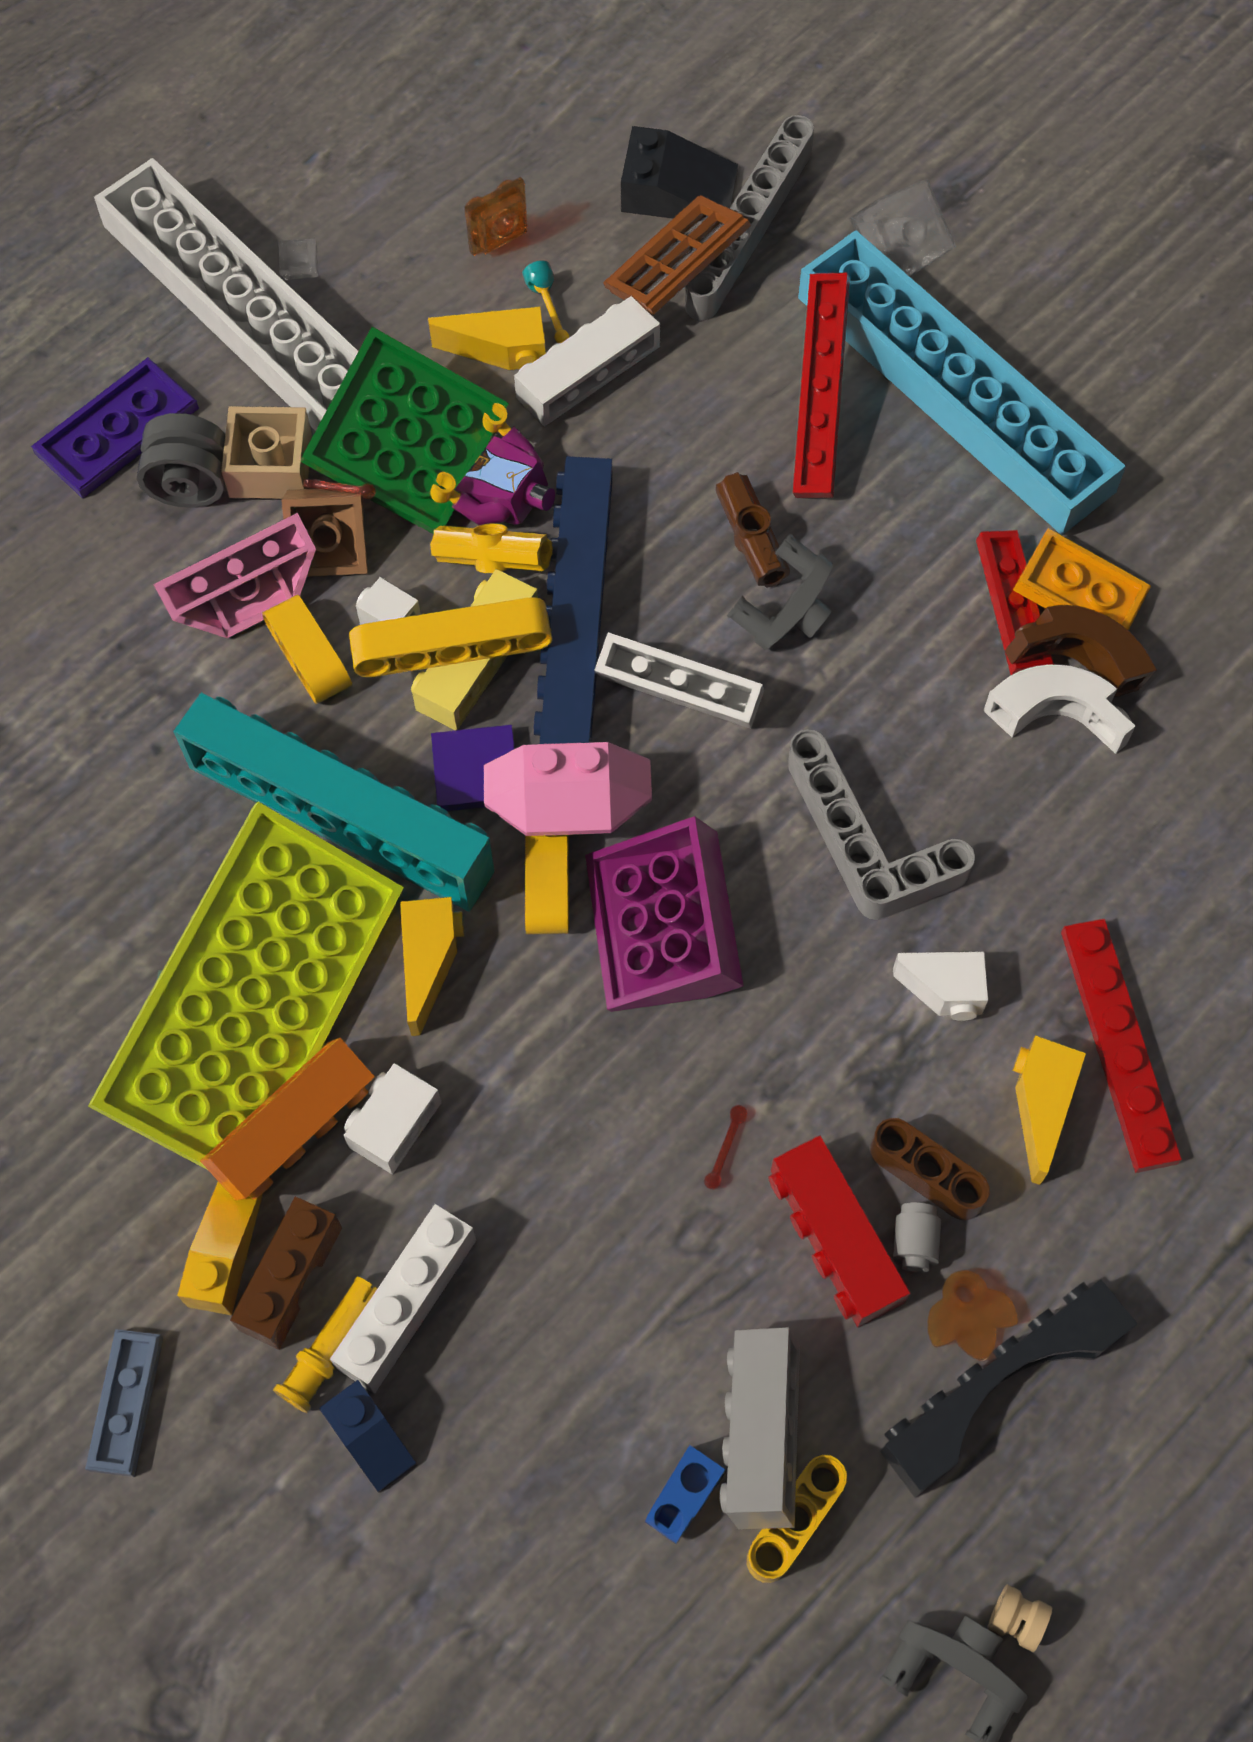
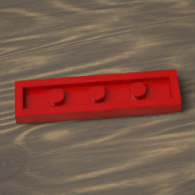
M1018 530L981 531L976 539L1005 651L1015 638V632L1028 623L1036 622L1040 612L1035 602L1013 591L1027 565ZM1051 654L1011 664L1006 655L1010 675L1035 666L1053 665Z

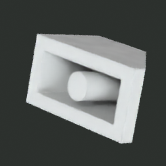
M984 952L897 954L893 967V976L937 1015L951 1016L953 1020L958 1021L971 1020L976 1018L977 1015H982L988 1002Z

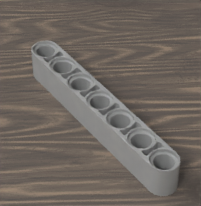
M793 115L784 120L730 207L731 210L742 214L744 218L748 219L751 226L686 285L685 310L691 318L700 321L708 320L717 313L809 161L812 152L814 126L807 117ZM721 223L716 231H718L724 224Z

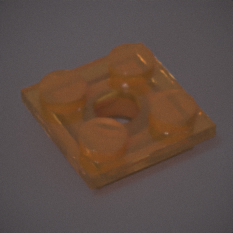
M521 177L513 181L505 180L495 191L484 197H474L466 204L465 216L469 252L473 256L480 252L486 255L527 232L525 182Z

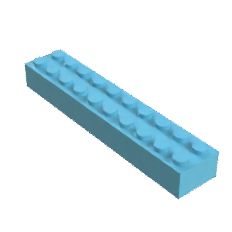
M857 230L801 269L798 299L806 306L808 304L810 274L848 273L850 286L845 341L1061 535H1064L1117 492L1126 466Z

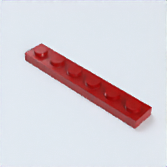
M848 273L810 274L793 482L795 498L834 497L850 286Z
M1105 918L1064 926L1061 935L1134 1171L1139 1173L1178 1165L1182 1159Z

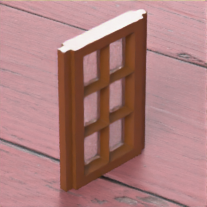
M700 195L607 278L603 284L612 294L623 300L632 296L650 315H654L737 240L751 224L742 214Z

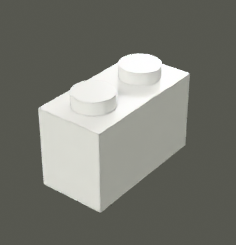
M395 1063L387 1074L381 1072L376 1077L369 1090L371 1097L362 1109L356 1108L351 1113L344 1126L346 1131L344 1138L348 1147L392 1175L441 1104L438 1089Z

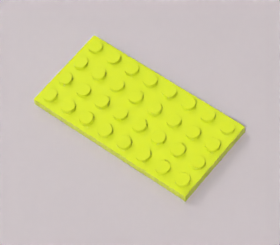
M257 802L252 807L88 1107L208 1170L200 1160L322 1048L404 887L264 804Z

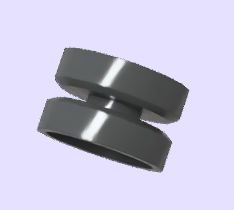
M169 413L154 417L146 423L142 435V454L136 478L139 487L149 497L172 506L197 508L214 503L220 499L225 483L221 472L225 443L224 431L218 425L202 417L190 414Z

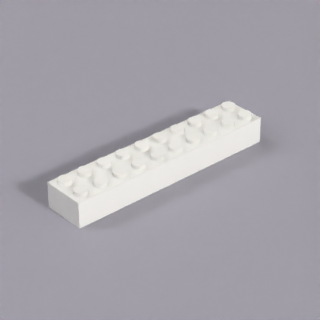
M153 158L96 195L94 199L104 227L290 407H306L310 426L316 431L358 350Z

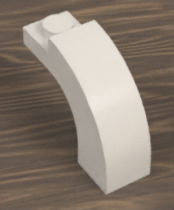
M1067 665L1035 666L1009 676L989 692L984 712L1012 738L1037 718L1047 715L1071 717L1084 724L1115 754L1127 745L1135 728L1128 714L1123 709L1111 704L1117 688L1092 672Z

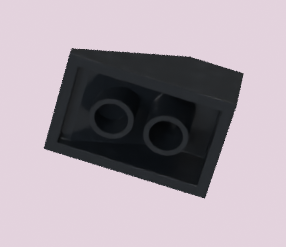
M632 126L621 178V212L673 219L700 195L730 209L738 164L671 131ZM703 216L698 222H703L708 216Z

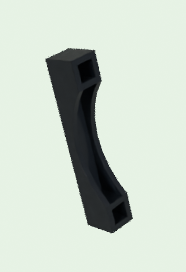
M1102 1279L1090 1288L1085 1282L1079 1284L1063 1297L1067 1306L1054 1315L1049 1308L1028 1324L1033 1332L1020 1342L1014 1335L992 1352L997 1359L983 1369L979 1363H976L957 1378L961 1387L949 1396L943 1390L939 1391L921 1406L925 1412L923 1416L912 1424L907 1418H904L884 1434L889 1442L883 1446L880 1452L915 1498L958 1464L962 1441L974 1413L985 1397L1000 1383L1022 1370L1044 1362L1065 1359L1094 1360L1137 1325V1322Z

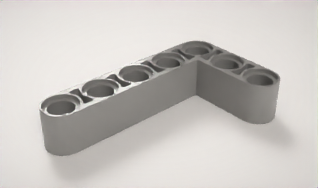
M809 729L801 730L791 739L788 757L789 771L862 915L874 920L883 919L957 890L966 884L974 865L975 854L973 848L963 840H947L888 863L826 739L819 732ZM811 752L816 757L807 759L800 756L799 753ZM824 785L832 788L833 791L822 793L816 787ZM845 820L851 826L840 828L834 825L833 821ZM860 854L869 861L862 864L856 863L850 856ZM955 860L960 863L962 868L951 869L944 861ZM918 875L925 883L913 884L906 876ZM880 890L887 897L880 900L874 899L868 894V891Z

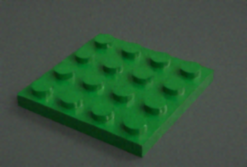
M371 327L300 462L434 534V530L437 527L446 526L454 511L451 501L438 503L431 497L430 490L433 484L446 489L437 483L438 474L440 472L451 474L456 481V488L487 447L493 435L483 426L484 413L493 421H499L500 418L492 410L493 404L499 403L507 408L509 403L380 330Z

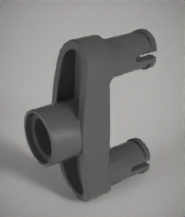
M791 533L774 554L802 574L801 579L803 581L775 617L771 616L768 618L742 596L727 615L728 618H731L755 637L753 641L764 650H767L793 626H796L811 638L832 611L817 596L830 574L833 563L821 553L818 556L795 539Z
M964 1616L953 1638L930 1627L908 1620L898 1637L902 1642L884 1675L880 1677V1680L893 1687L901 1671L904 1670L895 1689L908 1697L909 1690L927 1657L933 1659L934 1655L986 1688L984 1693L988 1696L971 1728L967 1730L965 1735L975 1742H980L981 1739V1742H998L1014 1712L1019 1714L1028 1697L1008 1676L991 1663L1003 1639L967 1616Z

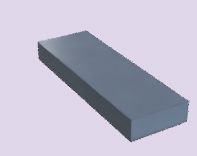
M115 1329L85 1467L86 1470L135 1477L163 1342L161 1335Z

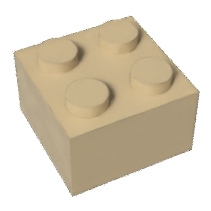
M229 406L221 469L229 498L282 499L287 490L307 489L309 466L300 462L312 439L306 407Z

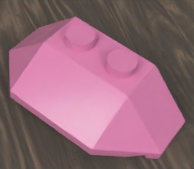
M296 513L153 585L173 621L229 638L263 621L262 612L295 595H301L316 548L301 518Z
M609 742L522 745L484 765L485 807L497 813L507 823L526 836L612 833L630 819L642 806L645 807L652 801L650 759Z

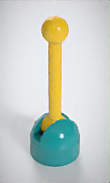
M547 261L533 262L523 270V278L532 292L542 294L556 331L555 341L562 343L569 338V333L562 328L548 292L554 282L552 268Z

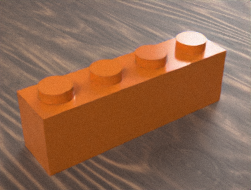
M341 1038L332 1040L204 1156L200 1162L235 1201L246 1199L248 1196L255 1200L273 1184L269 1176L281 1165L285 1169L289 1168L304 1155L306 1151L302 1145L313 1135L319 1139L338 1122L334 1115L345 1105L349 1109L354 1107L369 1093L365 1086L375 1076Z

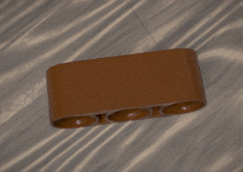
M889 1118L883 1120L877 1126L870 1144V1152L878 1165L956 1219L969 1220L975 1218L981 1212L990 1195L989 1184L981 1173L902 1119ZM895 1136L902 1142L903 1148L898 1151L886 1149L882 1144L881 1138ZM923 1161H930L938 1167L940 1175L928 1177L920 1171L918 1164ZM959 1187L971 1189L977 1197V1202L972 1204L962 1202L957 1197L956 1189Z

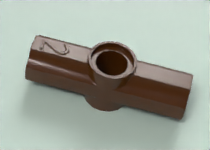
M739 472L727 475L720 483L716 484L715 490L733 529L735 546L744 554L758 586L768 588L778 585L784 578L789 576L790 568L785 560L774 554L780 546L770 526V513L761 506L747 475H741ZM752 528L757 529L758 531H749L747 529Z

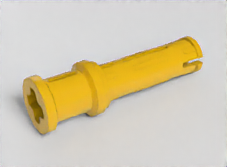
M356 1276L354 1283L310 1348H304L302 1351L299 1350L296 1355L298 1360L283 1384H276L273 1391L279 1397L300 1411L308 1413L311 1408L310 1400L324 1379H330L334 1374V1366H332L330 1358L378 1288H370L372 1286L370 1282Z

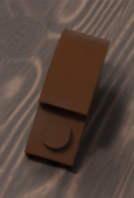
M1074 605L1047 607L1036 622L1028 623L1015 632V638L1005 650L1011 664L1048 654H1060L1073 658L1090 672L1100 676L1117 688L1113 698L1138 691L1157 671L1144 647L1121 624L1100 612Z

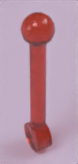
M304 479L303 487L361 494L366 499L373 498L376 493L375 487L369 483L363 486H355Z
M736 1105L730 1110V1126L712 1172L704 1178V1184L710 1190L720 1187V1173L739 1124L744 1123L747 1119V1110L742 1105Z

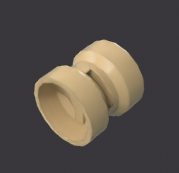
M1007 1584L994 1607L988 1624V1630L1000 1636L1009 1634L1018 1640L1019 1646L1034 1652L1043 1638L1053 1608L1040 1600L1031 1602L1023 1598L1020 1590Z

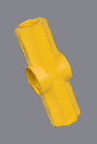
M497 523L483 524L475 528L439 526L434 530L433 539L430 543L431 554L436 557L437 562L475 565L476 570L483 573H493L495 569L502 572L509 568L544 571L549 567L550 558L553 554L552 541L547 538L546 534L507 531L505 525Z

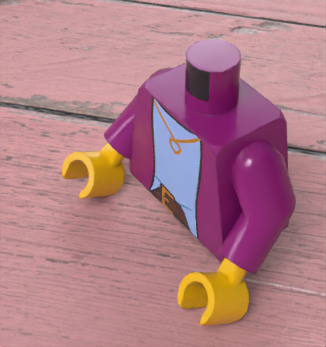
M494 403L492 410L500 420L493 421L484 413L483 426L488 432H499L503 437L501 439L493 437L456 488L454 477L449 473L440 472L436 481L446 489L433 484L430 494L435 502L446 503L451 501L453 503L452 508L477 525L504 522L517 525L524 521L533 507L545 511L549 510L555 501V490L547 487L548 482L543 471L544 463L532 444L515 426L510 428L506 423V408L499 403Z

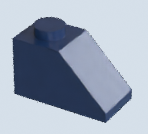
M356 1380L319 1408L378 1493L417 1465L359 1380Z

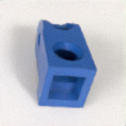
M689 1445L651 1508L645 1523L677 1544L725 1475L726 1470Z

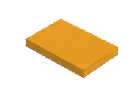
M1048 528L1013 591L1045 609L1056 605H1074L1095 610L1112 618L1129 630L1151 585Z

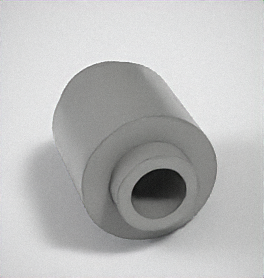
M917 1202L905 1203L901 1205V1213L896 1215L893 1259L901 1263L902 1269L905 1271L925 1273L929 1271V1266L939 1263L941 1219L937 1217V1208L935 1206Z

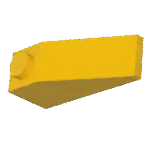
M540 307L428 318L432 347L507 370L521 369L525 364L533 363L546 354Z
M451 897L400 902L407 1022L411 1036L421 1035L457 954L456 937H464L462 911L454 912Z
M1035 1035L1028 1049L1020 1047L1012 1071L1020 1074L1015 1089L1031 1181L1041 1185L1048 1174L1086 1053Z
M219 1182L217 1183L190 1247L177 1294L187 1307L232 1315L263 1194L255 1200L248 1196L246 1199L235 1201Z

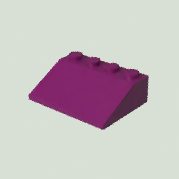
M696 816L585 855L607 1010L614 1012L705 999L744 986L716 830Z

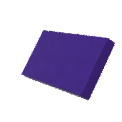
M147 357L31 447L34 454L83 499L142 453L141 442L146 423L154 417L169 413L191 415L199 409L195 398Z

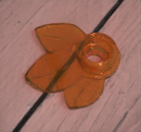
M968 1270L954 1272L946 1279L942 1288V1299L933 1305L929 1311L927 1331L934 1347L945 1346L956 1339L959 1347L967 1355L984 1362L987 1361L995 1347L996 1328L1015 1326L1018 1324V1317L1013 1302L1005 1293L987 1288L986 1283L978 1274ZM960 1287L968 1288L972 1293V1300L969 1302L961 1301L957 1297V1289Z

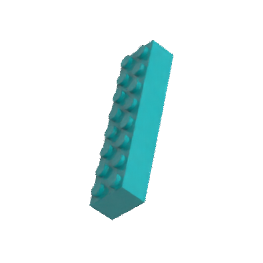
M201 692L173 731L190 769L256 803L264 804L287 819L441 898L451 897L453 904L468 912L471 911L495 872L490 838L479 826L473 823H466L464 825L452 819L450 814L443 808L434 804L426 806L416 801L407 790L399 786L390 788L380 783L377 777L366 769L357 768V770L346 766L334 753L328 750L319 752L309 747L298 735L292 732L283 734L273 729L271 724L264 718L256 714H251L249 717L237 711V708L223 697L217 696L214 699Z

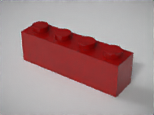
M821 1135L774 1158L771 1167L772 1175L768 1176L771 1187L779 1200L787 1199L794 1212L790 1215L793 1227L801 1239L808 1237L816 1252L812 1254L813 1262L823 1279L830 1277L838 1291L834 1295V1299L844 1318L847 1320L852 1317L859 1328L904 1304L910 1292Z

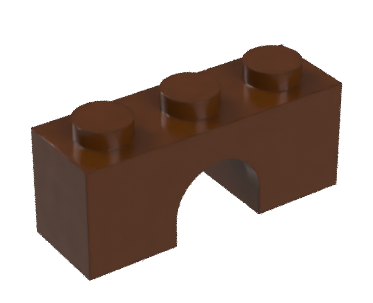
M294 1197L230 1319L240 1332L280 1350L301 1309L298 1305V1300L306 1279L316 1265L322 1268L342 1229L335 1214L301 1198Z

